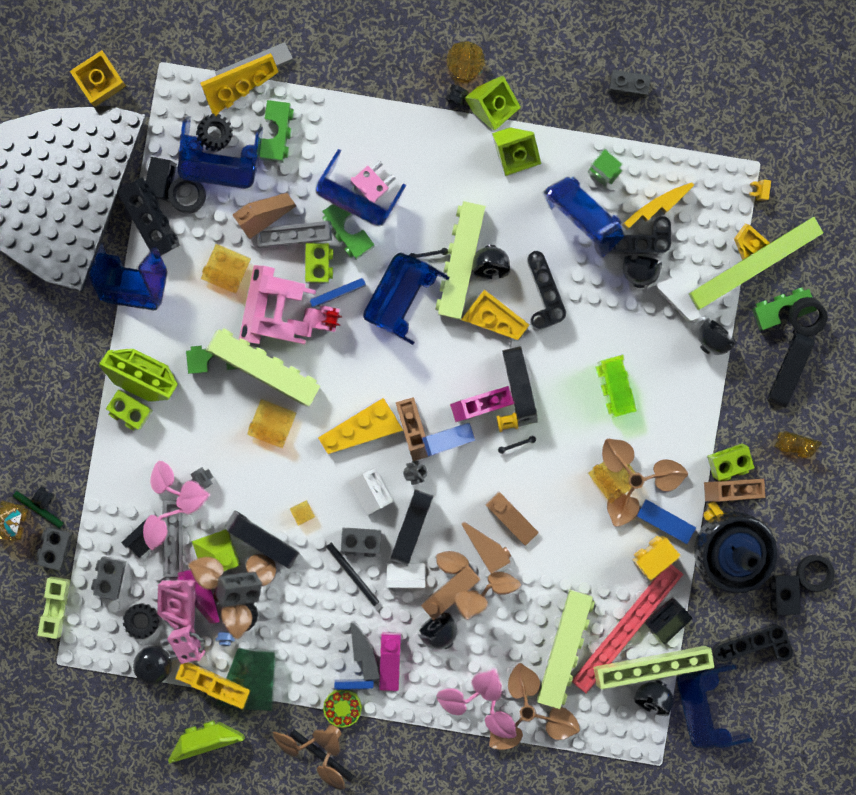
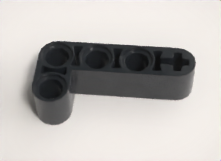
M665 216L656 218L652 223V235H601L594 243L595 250L600 254H664L671 247V221ZM658 221H663L666 224L665 230L661 231L657 228ZM612 239L615 240L613 246L608 245L605 249H602V246L599 245L602 240H605L606 244H611L613 242ZM625 240L628 244L627 249H620L618 241ZM644 240L647 243V248L644 250L639 249L637 242ZM658 240H663L666 243L664 250L658 249L656 245Z
M533 251L527 258V265L545 309L532 315L530 325L536 330H541L564 320L566 310L545 256L540 251ZM533 256H536V258L540 257L539 266L540 268L544 266L545 269H540L537 272L534 271L538 267L535 262H531ZM540 273H545L548 276L546 283L539 282L538 275ZM552 291L555 294V299L553 301L546 300L545 292ZM552 310H561L562 317L560 319L553 318ZM534 317H543L544 324L542 326L535 325Z
M795 329L792 332L794 334L792 340L788 343V351L767 398V401L785 408L791 399L815 343L813 335L805 336L796 332Z
M520 346L502 350L518 427L537 423V411L522 348Z
M415 489L390 560L406 566L409 565L433 495Z
M234 510L224 526L229 533L288 569L291 568L300 554L298 550L257 526L236 510Z
M772 624L719 642L714 645L712 654L719 661L725 662L771 646L772 652L777 659L788 661L793 655V649L785 628L778 624ZM779 628L781 632L780 636L778 638H773V630ZM761 635L763 638L762 642L756 645L754 637ZM743 641L744 648L740 651L736 650V643ZM731 647L732 651L734 652L732 654L731 651L724 652L723 657L720 654H718L720 652V648L728 650ZM781 647H786L787 653L784 656H779L778 654Z

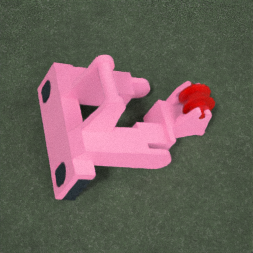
M254 265L239 339L242 338L249 343L259 344L261 335L305 344L306 340L293 338L294 335L311 337L312 328L335 332L336 326H340L337 323L338 318H342V316H339L340 309L328 306H320V310L305 308L303 322L288 319L287 323L283 322L281 318L286 298L301 301L303 292L315 295L316 290L305 288L306 284L273 277L275 268ZM269 294L278 296L274 318L264 317Z

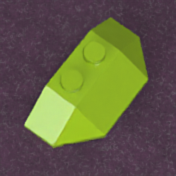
M135 349L108 350L99 364V367L114 385L148 402L169 400L178 385L168 365Z
M214 720L203 723L204 727L198 729L196 726L186 728L185 733L181 735L168 759L169 764L241 742L245 739V736L221 722L215 723Z

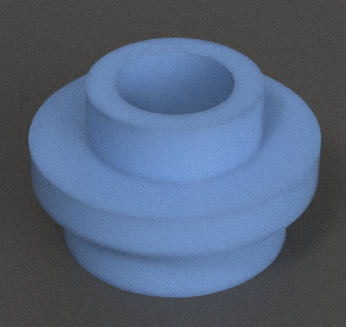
M221 632L218 633L215 641L219 642L220 646H231V643L235 642V638L230 633Z

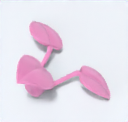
M157 461L150 478L151 487L158 494H162L167 490L178 495L176 505L179 509L160 515L158 518L156 515H150L147 518L143 527V535L147 546L151 550H155V548L160 546L167 536V525L162 521L163 518L178 513L192 514L210 496L209 493L194 481H187L182 486L180 492L171 489L169 486L174 482V473L171 467L164 461Z
M495 669L476 674L473 677L472 686L476 693L464 700L462 692L456 689H444L437 693L438 702L447 712L453 715L465 713L467 709L465 704L481 694L485 700L492 701L491 715L485 718L487 728L493 734L502 738L516 737V726L511 716L502 711L494 712L496 700L502 694V685Z

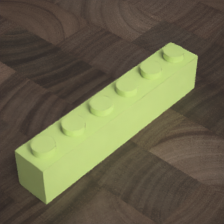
M463 201L462 206L458 205L456 217H459L458 225L454 224L452 231L455 240L454 243H450L448 254H451L450 262L446 261L443 272L447 273L446 281H441L439 290L443 292L442 299H437L435 310L439 311V316L461 320L486 206Z
M224 328L222 331L216 330L205 350L206 352L306 407L311 405L320 388V385L316 384V379L310 376L303 377L298 369L292 366L287 368L283 365L284 362L276 357H273V359L266 356L267 352L258 347L256 350L249 346L250 343L242 338L239 340L232 337L233 333Z
M569 589L538 693V703L558 709L561 708V704L565 705L568 695L565 693L566 687L571 685L573 675H570L572 667L576 668L578 662L576 653L578 649L582 648L584 638H581L583 630L586 631L589 625V620L587 619L588 612L593 611L595 601H592L593 597L591 595Z
M701 646L595 666L593 668L596 686L600 689L710 669L714 668L711 648Z

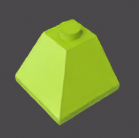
M504 76L476 87L465 97L473 114L492 130L500 127L521 108Z
M509 127L492 133L505 176L542 164L534 132Z
M226 529L191 541L197 559L202 557L214 558L222 564L224 571L241 565L231 535Z

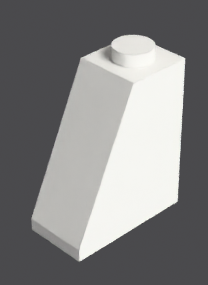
M693 271L654 285L655 289L688 322L693 320L694 324L705 320L704 316L709 314L706 306L697 310L688 294L699 287Z

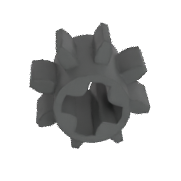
M419 460L406 463L407 467L403 471L406 481H411V485L425 482L424 478L427 476L425 465L420 464Z
M201 467L190 474L193 478L190 481L198 483L203 490L213 484L210 479L214 478L209 469L205 471Z

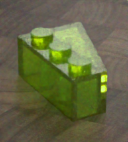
M623 355L597 362L598 366L595 367L598 378L601 377L603 385H600L602 394L607 396L608 403H606L608 415L612 414V417L637 411L632 389L628 382V372L625 371L623 364Z

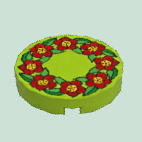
M350 690L332 691L326 697L323 706L324 715L328 722L342 728L354 724L360 717L362 709L360 698L355 692Z

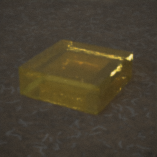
M307 500L290 508L298 526L315 518Z

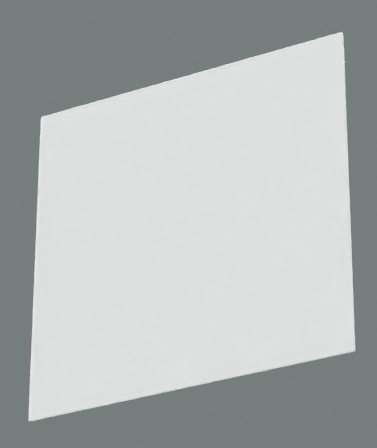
M161 62L158 67L140 178L143 177L146 181L151 156L171 160L177 164L173 181L182 176L196 178L204 186L206 200L198 211L190 214L177 211L170 203V200L157 199L160 205L159 208L163 215L167 217L172 231L177 235L180 246L156 259L153 258L132 220L110 350L135 349L168 365L178 385L169 400L148 402L114 385L108 376H105L57 664L137 678L133 670L134 658L145 647L159 646L165 649L169 655L175 653L170 644L161 645L160 643L161 639L169 637L171 632L175 630L160 616H158L159 623L155 633L145 639H135V637L129 636V633L125 631V626L123 627L125 612L136 604L151 605L150 607L156 609L157 613L158 584L161 581L177 580V578H163V543L155 548V550L149 549L140 558L129 547L126 548L121 543L150 515H156L157 518L162 515V500H177L179 497L167 490L162 494L153 491L150 478L157 461H164L171 467L174 473V482L169 487L178 492L181 491L182 486L187 481L193 479L190 474L201 467L205 471L209 469L214 478L210 479L213 484L204 489L210 494L204 504L192 514L182 513L183 571L189 570L188 564L197 559L191 541L225 530L224 526L234 510L300 552L290 569L275 561L276 573L274 579L269 584L262 586L259 602L254 603L258 613L257 622L239 639H235L231 646H220L219 642L215 641L218 633H229L222 621L221 611L223 607L214 599L220 622L211 624L195 607L194 631L200 638H204L205 653L200 661L195 660L190 663L249 689L248 697L323 709L326 697L335 690V680L364 679L362 661L354 662L350 622L355 621L363 630L372 646L378 663L379 674L381 633H401L399 691L379 690L380 678L374 679V687L372 689H347L355 692L361 700L362 709L360 716L490 737V730L485 724V718L491 715V700H485L479 694L472 701L465 704L467 708L465 713L453 715L447 712L438 702L437 693L444 689H456L462 692L464 700L476 693L472 686L473 677L476 674L495 669L502 685V694L496 700L494 712H505L516 723L520 718L521 708L525 706L524 696L516 699L510 694L508 689L510 674L517 664L522 663L537 674L541 687L569 589L591 595L593 597L592 601H595L593 611L588 612V628L586 631L583 630L581 638H584L582 648L578 649L576 653L578 657L576 668L572 667L570 675H573V677L653 581V579L649 580L644 576L632 559L635 558L634 553L641 548L646 549L650 545L648 542L655 536L666 537L681 555L672 565L684 575L645 622L672 597L687 611L695 567L694 544L701 530L705 506L704 482L709 481L710 475L707 455L713 454L730 353L728 351L723 355H715L711 352L706 354L700 348L702 344L698 340V331L704 321L710 318V322L712 320L716 321L729 332L727 337L729 339L732 338L741 285L708 304L706 307L709 314L704 316L705 320L695 324L693 320L688 322L655 289L654 285L693 271L698 286H701L742 261L734 238L744 224L751 225L755 197H751L748 194L749 192H756V187L751 186L750 183L758 182L760 163L752 160L506 120L496 130H492L475 114L267 80L259 87H254L249 91L248 95L245 97L241 96L233 102L234 104L228 109L226 107L219 112L221 119L226 117V122L230 121L231 125L229 127H233V137L224 149L222 148L221 151L216 149L215 152H212L211 148L206 150L205 145H200L201 141H197L198 135H196V131L202 119L207 115L210 117L212 114L200 83L215 77L216 71ZM267 100L290 103L291 109H294L293 120H289V128H292L291 138L287 139L286 147H289L288 158H284V163L265 161L259 157L262 138L272 139L279 131L276 124L265 121ZM212 126L208 128V134L211 138H221V131L217 127ZM509 127L534 132L542 164L505 176L492 133ZM604 149L623 163L620 167L622 170L620 175L612 185L608 183L606 186L602 185L588 173L592 163ZM380 160L383 166L375 172L378 177L384 181L393 174L396 180L388 186V191L375 202L374 206L368 202L355 201L352 198L354 194L352 192L353 185L350 182L351 177H355L366 166L371 167ZM691 182L694 184L666 214L659 209L647 222L640 217L628 230L622 226L635 212L655 198ZM192 184L181 185L176 191L177 201L184 206L193 205L198 199L197 188ZM355 189V192H356V194H357L356 198L359 197V198H362L363 200H366V199ZM288 193L296 207L268 227L324 221L322 217L325 216L322 211L341 198L353 215L345 222V231L349 234H357L364 229L375 247L357 260L354 256L350 258L344 250L347 246L343 241L339 243L333 234L335 229L331 225L332 241L314 243H329L330 248H333V260H330L329 267H333V279H329V284L306 283V243L257 248L256 235L249 239L232 214L248 203ZM139 197V202L143 204L142 199ZM463 201L486 206L476 252L487 245H495L501 248L509 257L510 273L503 278H499V275L492 276V279H481L474 276V272L471 270L461 319L485 289L530 324L532 315L545 309L527 265V258L533 251H540L545 256L565 307L566 317L561 322L541 330H536L529 325L519 340L469 322L439 316V311L435 310L437 299H442L443 292L439 290L441 281H446L447 273L443 272L446 261L450 262L451 254L419 257L413 261L409 259V254L438 251L442 248L449 249L450 243H454L455 236L452 235L454 224L458 225L459 217H456L458 205L462 206ZM148 214V218L152 221L151 215ZM665 216L671 221V247L664 254H600L595 250L594 243L601 235H652V223L656 218ZM658 221L657 228L663 231L666 229V224L663 221ZM157 231L158 236L162 238L161 233ZM612 239L613 242L611 244H606L605 240H602L599 245L602 246V249H605L608 245L613 246L615 240ZM625 240L618 241L620 249H627L628 244ZM639 240L637 246L639 249L644 250L647 248V243L644 240ZM663 240L657 241L658 249L664 250L666 243ZM317 249L314 253L317 259H321L325 255L323 249ZM632 255V259H637L639 255L657 259L658 263L662 262L658 279L650 285H645V288L634 287V283L629 282L623 274L624 257ZM533 256L531 262H535L538 267L534 271L537 272L540 269H545L544 266L541 268L539 266L540 257L536 258V256ZM254 265L275 268L273 277L306 284L305 288L316 290L315 295L303 292L301 301L285 299L281 320L286 323L288 319L303 322L305 308H313L310 299L360 278H363L365 281V287L320 305L340 309L339 316H342V318H338L337 323L340 326H336L335 332L312 328L311 337L294 335L293 338L306 340L305 344L261 335L259 344L250 343L249 345L255 350L257 347L267 352L266 356L271 359L276 357L284 362L283 365L287 368L292 366L298 369L303 377L310 376L317 380L316 384L320 385V388L309 407L298 403L239 369L227 370L226 362L215 356L209 361V372L188 374L186 351L191 350V346L202 345V349H206L216 330L222 331L223 328L233 333L232 337L239 340ZM317 268L314 271V276L316 278L323 277L324 269ZM540 273L538 275L539 282L546 283L548 276L545 273ZM552 291L545 292L546 300L553 301L555 294ZM268 295L264 314L265 318H274L278 296ZM552 310L553 318L560 319L562 317L561 310ZM534 317L535 325L542 326L544 324L543 317ZM521 346L537 411V423L520 426L518 429H505L503 432H499L496 416L512 415L515 412L514 404L455 422L450 404L509 386L510 389L502 350ZM118 389L153 410L141 430L135 429L133 431L124 425L126 422L119 418L117 421L108 415L109 411L106 410V407ZM414 397L425 436L470 422L476 441L420 459V464L425 465L427 469V476L424 478L425 482L411 485V481H406L403 475V471L407 467L406 463L413 461L404 430L327 454L318 437L382 398L385 399L402 427L395 402ZM118 401L116 409L121 412L124 410L125 404L123 401ZM135 411L132 414L133 421L138 422L141 419L140 412ZM532 435L536 437L534 443L523 444L509 449L503 454L498 452V448L501 446L506 447L518 443ZM607 438L623 440L632 446L634 459L630 464H627L632 473L638 472L643 477L655 474L653 470L654 464L663 459L673 460L681 464L688 471V476L679 487L672 491H662L656 486L655 478L644 481V485L641 488L634 489L630 496L638 499L640 508L645 499L695 526L696 529L688 544L637 516L624 525H613L607 510L608 499L617 492H623L627 495L631 486L628 482L630 475L624 467L619 472H613L606 467L603 461L602 448ZM376 468L393 502L367 515L350 481ZM417 489L431 494L433 499L409 562L425 564V588H386L387 564L397 563L390 560L414 491ZM498 491L539 532L526 546L485 505ZM465 521L499 543L502 548L507 547L511 554L509 558L510 563L495 572L510 574L520 582L521 587L509 594H496L490 588L484 596L488 603L487 608L469 620L462 616L456 603L451 605L443 613L448 612L455 620L458 632L456 639L448 649L432 650L418 636V634L421 635L419 630L422 625L431 618L421 605L429 596L456 575L442 571L437 565L435 556L441 552L454 551L461 553L468 559L469 567L481 579L468 592L475 590L481 595L486 586L490 584L488 582L490 572L461 524ZM342 528L381 530L380 554H376V557H365L364 553H356V556L345 555V552L341 551ZM230 533L241 565L223 571L221 576L248 573L246 570L247 560L255 554L265 555ZM352 536L348 537L346 544L349 547H355L357 540ZM368 538L365 541V545L368 548H374L376 541L373 538ZM333 543L380 601L376 606L371 604L326 548L328 544ZM103 556L127 561L119 599L117 600L94 596V590H91L93 579H96L98 571H95L97 560H101ZM107 563L106 571L113 573L115 570L114 565ZM103 582L101 585L102 590L109 592L110 584ZM215 588L211 589V590H212V594H213V598H214V591L216 590ZM137 614L134 618L135 626L141 629L145 628L148 625L147 616ZM644 622L612 663L680 651L685 627L669 642L664 644ZM179 659L171 661L172 671L163 682L191 687V685L175 679L181 663ZM677 675L605 689L597 687L595 682L587 693L571 682L570 687L567 686L565 691L568 694L565 705L561 704V707L569 710L575 716L580 731L566 739L556 740L551 738L546 732L545 727L548 721L535 717L531 721L523 720L517 726L523 732L520 743L660 766L663 762L670 713L669 716L656 715L657 711L655 710L648 712L634 702V697L642 684L656 682V680L666 683V687L674 695ZM539 690L535 695L527 696L528 705L535 708L536 714L550 717V711L555 707L537 702Z

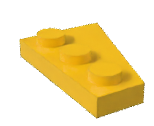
M485 289L461 319L462 321L519 340L530 325Z

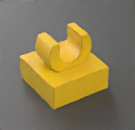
M770 180L750 183L757 190L756 192H749V196H756V201L769 200Z
M709 501L706 504L709 509L703 513V517L708 521L714 516L724 513L715 501Z

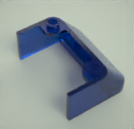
M187 116L182 121L177 168L178 175L182 179L243 189L250 188L255 181L264 127H259L256 131L254 145H246L241 151V157L237 158L204 153V145H200L201 141H197V136L189 135L191 116Z
M338 149L315 187L316 194L374 226L387 224L402 197L406 184H402L388 210L329 179L342 151Z
M567 176L548 186L543 191L548 207L551 210L557 207L596 244L602 258L624 237V232L620 225L622 221L616 215L611 216L580 187L581 184L575 177L570 178Z
M101 243L89 274V279L98 297L106 303L156 311L162 304L168 271L157 247H153L137 266V269L124 267L118 256L106 254Z
M401 252L397 253L391 260L366 306L363 318L387 333L414 345L415 342L405 336L409 330V324L404 320L407 311L421 286L429 287L433 285L437 276L449 280L450 277L426 262Z
M732 662L714 665V668L680 674L677 678L689 739L696 748H725L753 741L748 733L732 736L727 729H714L706 691L714 690L718 686V673L736 669V665Z

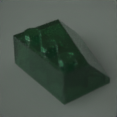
M237 649L226 679L250 690L243 709L272 711L274 708L277 650ZM219 699L216 702L218 706L241 709Z

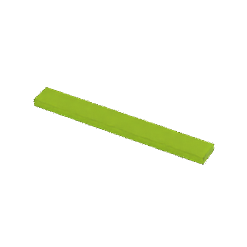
M812 217L688 294L697 310H700L823 234V231L815 217Z

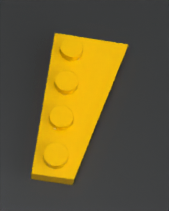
M270 53L205 80L200 85L211 113L217 116L226 107L227 109L234 104L233 102L241 96L245 97L251 89L256 86L259 87L279 72Z
M382 398L321 435L318 439L327 454L403 431L385 399Z

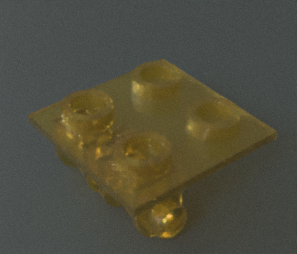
M215 244L208 263L202 270L201 279L236 294L251 258Z
M261 399L254 418L249 425L247 435L283 449L297 413Z
M783 431L778 433V441L774 447L779 448L782 452L796 453L802 458H811L822 442Z
M603 461L601 464L595 465L592 468L593 470L588 472L589 476L611 504L631 489L628 482L630 475L624 467L619 472H613L606 467ZM627 464L632 473H634L635 471L633 470V468L629 464Z

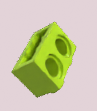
M306 243V283L329 284V279H333V267H329L330 260H333V248H330L329 243ZM317 249L325 251L323 258H315L314 253ZM317 268H322L325 273L323 277L316 278L314 271Z
M119 389L106 407V410L109 411V416L117 421L119 418L126 422L124 425L133 431L135 429L141 430L153 412L152 409ZM118 401H123L125 404V408L121 412L116 409ZM135 411L141 414V419L138 422L132 419V414Z
M744 444L707 455L712 476L719 481L730 480L731 476L737 474L744 475L749 473V470L754 469L749 447ZM742 456V463L737 465L738 458ZM725 463V468L719 471V466Z

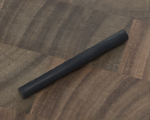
M333 543L326 546L328 551L371 604L376 606L380 601Z
M295 729L290 733V736L302 745L309 741ZM313 743L305 747L324 762L327 755ZM329 757L327 765L351 782L354 775Z

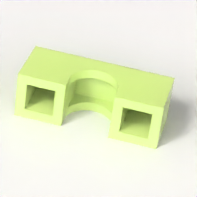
M47 578L44 595L46 605L44 613L40 618L37 636L54 639L61 637L70 579Z

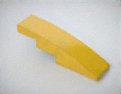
M691 182L655 198L635 212L622 226L628 230L640 217L647 222L659 209L666 214L694 184Z
M190 662L180 665L175 678L191 685L193 688L206 692L207 695L241 709L244 708L250 693L249 689Z

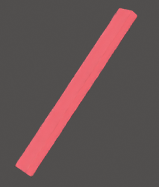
M672 564L659 573L573 677L572 683L587 693L596 682L593 667L613 662L684 574Z

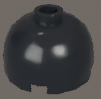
M487 245L476 252L472 263V272H474V276L481 279H492V276L499 275V278L506 277L510 273L509 257L501 248L495 245Z
M632 255L625 256L623 261V274L629 282L634 283L633 286L637 288H645V285L654 283L658 279L662 268V262L658 263L657 259L638 255L637 259H632Z
M710 318L704 321L698 331V340L702 344L700 348L706 354L711 352L715 355H723L730 351L737 342L733 337L729 339L727 337L729 332L716 321L712 320L710 322Z
M448 612L442 613V617L435 620L430 618L419 630L421 632V635L418 634L419 638L432 650L448 649L456 639L458 634L457 624Z
M159 646L145 647L134 658V674L145 684L155 685L163 682L172 671L169 653Z
M659 680L642 684L634 697V702L639 707L648 712L655 710L657 711L656 715L669 716L674 701L671 691L666 687L667 684Z

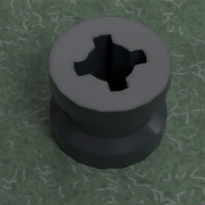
M452 84L450 87L451 92L445 99L463 107L464 97L469 92L460 86Z
M41 486L32 497L31 502L37 503L42 510H45L55 494L48 493L46 488Z

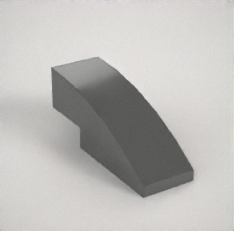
M351 621L354 662L362 661L364 680L379 679L378 663L372 646L355 621Z

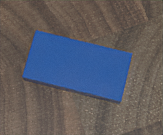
M374 679L335 680L334 682L335 690L372 689L374 687Z

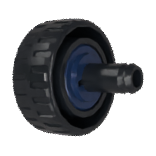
M738 511L724 512V514L716 515L708 520L698 533L694 544L695 563L701 575L716 588L733 594L747 593L762 586L774 571L778 558L776 540L771 530L759 519Z

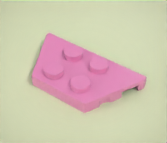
M194 580L161 581L158 584L157 614L175 630L178 627L181 629L188 625H191L194 629L196 581Z

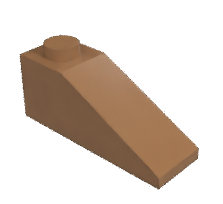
M288 193L248 203L232 215L248 238L251 239L295 208L296 204Z
M414 397L395 402L412 460L416 461L430 457L427 455L422 440L426 436Z
M764 479L704 482L705 501L765 498Z
M499 491L485 504L525 546L539 533Z
M465 521L461 523L490 574L510 563L509 558L511 554L507 547L502 548L499 543Z
M467 565L429 596L421 607L435 620L455 603V596L458 592L470 590L481 579Z

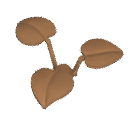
M609 438L603 444L602 456L606 467L613 472H619L624 467L630 475L628 482L631 489L626 495L623 492L614 493L607 502V510L614 526L624 525L638 514L640 508L637 498L630 496L634 489L641 488L644 485V481L655 478V484L662 491H672L679 487L688 476V471L681 464L669 459L656 462L653 466L655 473L653 475L643 477L638 472L632 473L627 466L634 459L632 446L626 441Z
M446 551L435 556L438 567L449 574H456L467 565L469 566L468 559L458 552ZM494 572L488 576L490 584L486 586L481 595L475 590L458 592L455 596L456 606L462 616L469 620L487 608L488 603L484 596L490 588L496 594H509L521 587L520 582L508 573Z
M255 554L247 560L246 570L248 573L256 572L262 586H265L274 579L276 564L268 556ZM202 557L188 564L199 586L207 590L217 589L219 576L224 571L222 564L218 560L211 557ZM215 590V591H214V599H215L218 603H220L219 600H218V598H217L216 595H215V593H216V590ZM244 604L222 608L221 617L225 627L235 639H239L251 625L252 614Z
M519 663L512 670L508 680V689L512 697L519 699L524 696L525 706L521 708L520 718L515 723L516 737L502 738L490 731L489 746L499 750L515 747L523 737L522 730L517 726L523 720L531 721L535 717L548 721L545 727L546 732L551 738L556 740H563L578 733L580 727L575 716L563 707L551 709L550 717L536 714L535 708L528 705L527 696H533L538 692L540 680L534 671Z
M329 725L325 731L315 730L313 732L314 738L302 746H297V743L291 737L273 731V736L278 746L291 756H297L299 754L298 751L316 741L327 751L323 766L317 767L319 776L330 786L339 789L346 788L339 772L327 766L330 755L336 756L340 751L338 739L342 733L336 726Z

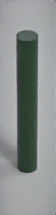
M16 491L13 494V498L61 529L64 524L63 521L48 511L42 510L38 504L32 503L29 498Z

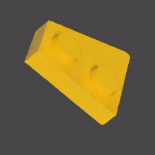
M744 224L734 238L742 260L770 243L749 224Z

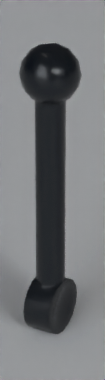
M442 248L438 251L420 254L410 253L409 259L413 261L419 257L437 254L447 255L448 249Z
M532 435L518 443L506 447L501 446L498 448V452L503 454L505 451L523 444L534 443L536 437Z

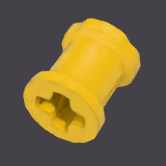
M516 412L508 416H496L499 432L510 428L518 429Z

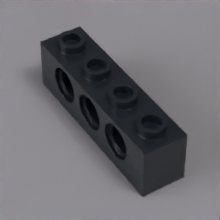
M143 177L117 190L154 259L180 246L177 235L169 226L167 217L163 215L159 208V202L153 197L150 186ZM139 197L142 199L143 204L139 202ZM148 214L151 215L152 221L148 218ZM157 231L161 233L162 238L158 236Z

